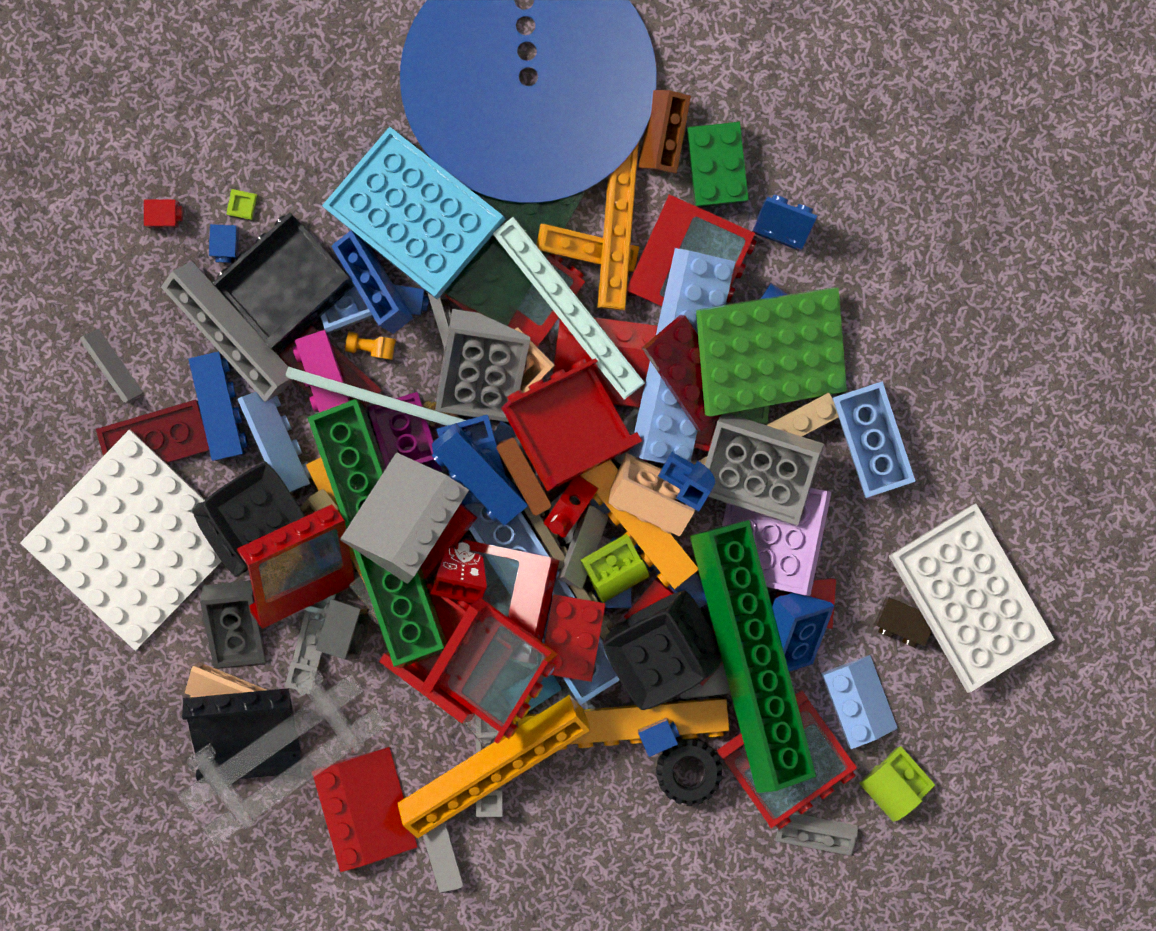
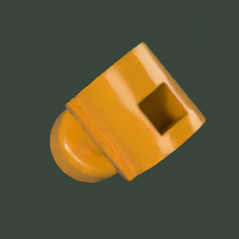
M349 331L345 352L355 353L357 349L371 352L370 356L393 360L396 339L387 337L363 339L359 338L358 333Z

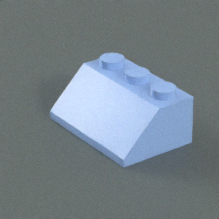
M870 655L821 673L847 744L851 749L875 741L897 729Z

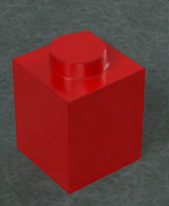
M144 199L145 227L179 228V222H183V206H179V201L175 199Z

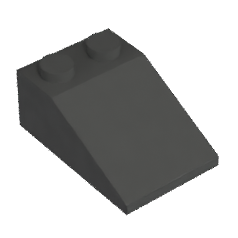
M251 580L203 585L200 604L214 668L266 662L263 630L250 613L249 605L255 603Z

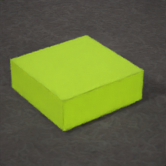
M231 189L226 215L253 220L258 195Z

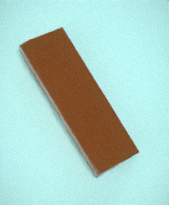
M509 438L499 442L496 448L533 515L536 516L551 508L549 499L516 440Z

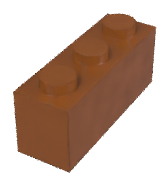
M653 90L651 116L645 129L639 168L661 173L677 174L691 99L690 95L671 90Z

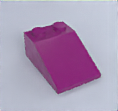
M418 392L395 398L422 407ZM377 404L368 407L386 468L394 455L399 453L436 471L442 472L441 466L432 457L433 439L426 419Z

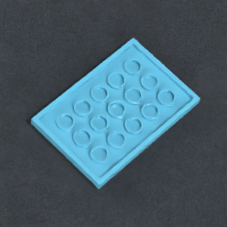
M391 127L385 131L322 205L326 211L357 234L435 299H438L506 220L501 213Z

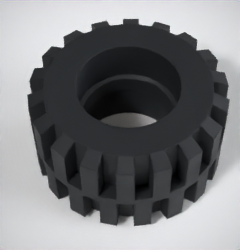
M680 738L681 740L677 741L678 745L662 751V754L658 757L656 767L657 780L662 792L670 800L673 799L680 805L681 803L687 806H692L695 803L699 805L704 800H709L713 797L712 794L719 789V783L722 781V765L717 753L707 742L700 741L697 738ZM686 756L696 757L704 765V777L694 786H683L674 777L673 770L676 762Z

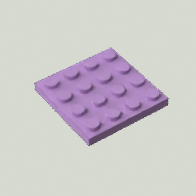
M811 488L799 525L727 503L722 526L749 520L766 586L810 596L832 492Z

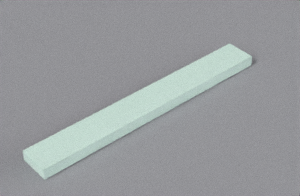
M512 217L498 228L493 235L592 360L597 359L596 365L623 399H626L645 384L515 218Z
M288 367L286 376L290 379L448 426L466 421L292 367Z

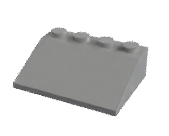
M452 309L438 383L435 411L472 417L488 414L492 420L509 422L501 407L508 402L507 397L510 394L520 390L530 337L480 313Z
M729 413L722 414L717 421L705 464L715 478V485L708 497L799 525L824 444Z
M396 453L340 540L408 584L421 567L469 489L439 471Z

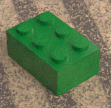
M740 122L688 127L687 139L695 206L703 208L747 203L748 191Z

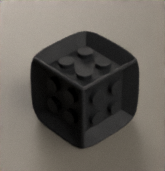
M266 461L239 475L192 509V513L203 535L222 563L235 577L248 570V566L239 555L237 548L305 517L285 483Z
M685 590L671 594L633 614L627 620L614 627L603 641L605 653L613 670L630 698L641 710L656 707L692 689L704 679L710 677L722 663L715 633L695 600Z

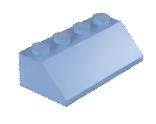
M883 381L832 398L865 498L915 482Z
M257 392L238 398V402L264 461L276 471L291 493L310 485L309 479L312 477L307 469V463L302 465L298 457L299 454H302L297 439L291 441L287 432L292 429L286 415L280 416L277 409L278 406H281L278 396L266 402Z

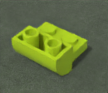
M627 534L581 559L590 577V581L603 603L649 578L648 570Z
M901 746L897 747L880 765L875 766L859 782L893 822L900 820L922 802L921 799L935 786L932 780Z

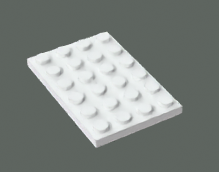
M977 504L971 505L889 555L967 693L979 688L1055 640Z

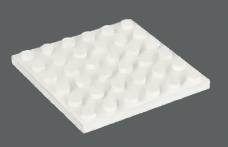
M131 429L122 436L20 543L135 651L221 562L200 530L192 513V509L198 503L204 502L205 499L151 450Z

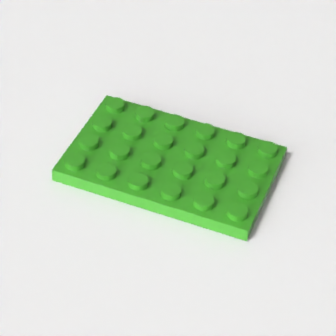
M831 287L696 310L705 415L715 416L819 397L827 393L835 394L847 391L839 288Z

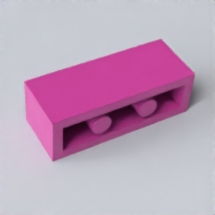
M325 330L295 340L296 346L292 347L297 362L302 361L305 372L344 383L328 333ZM304 383L306 387H311L313 396L309 398L314 412L319 411L320 413L350 401L347 395Z

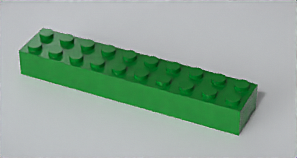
M358 399L307 417L341 516L345 520L346 529L386 469L364 404ZM353 549L393 666L403 668L442 653L447 645V640L429 589L426 587L427 584L421 567L407 584Z
M750 521L732 523L690 535L756 792H774L816 777Z

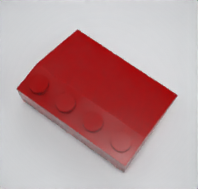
M593 317L645 382L650 360L642 347L656 336L658 326ZM561 319L553 374L562 369L565 372L572 370L571 366L582 359H585L587 362L592 360ZM596 364L592 366L613 405L640 408L645 384L626 399H623Z
M390 747L319 766L312 770L340 872L361 867L418 847L415 836L402 824L398 802L402 801L404 796Z

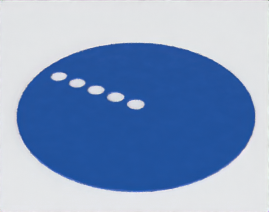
M427 0L415 17L407 34L400 65V88L405 114L416 139L430 159L467 188L488 197L517 203L548 202L570 197L596 185L613 173L635 149L646 129L651 116L653 90H656L657 77L655 54L651 39L644 22L629 0H534L532 7L526 10L518 8L514 0ZM521 17H530L535 22V30L531 34L522 35L517 31L516 23ZM524 42L534 44L537 49L536 56L529 61L522 60L517 53L520 44ZM533 68L537 72L538 80L534 85L525 86L519 81V73L522 69Z

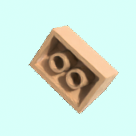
M626 453L611 487L609 504L619 511H626L635 515L643 522H650L660 527L666 533L681 536L695 509L676 499L681 489L658 477L662 469Z
M199 662L193 665L185 693L191 695L190 697L265 691L267 689Z

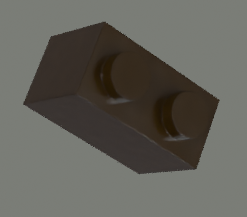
M886 596L874 625L880 627L878 632L890 638H893L894 634L904 637L902 643L917 648L918 644L925 646L931 629L921 611Z

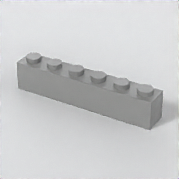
M191 261L171 272L161 288L257 394L266 402L284 392L293 380L286 376L288 366L268 347L263 338L200 269Z

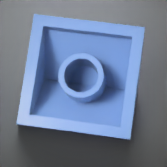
M355 286L321 316L324 329L328 334L373 318Z

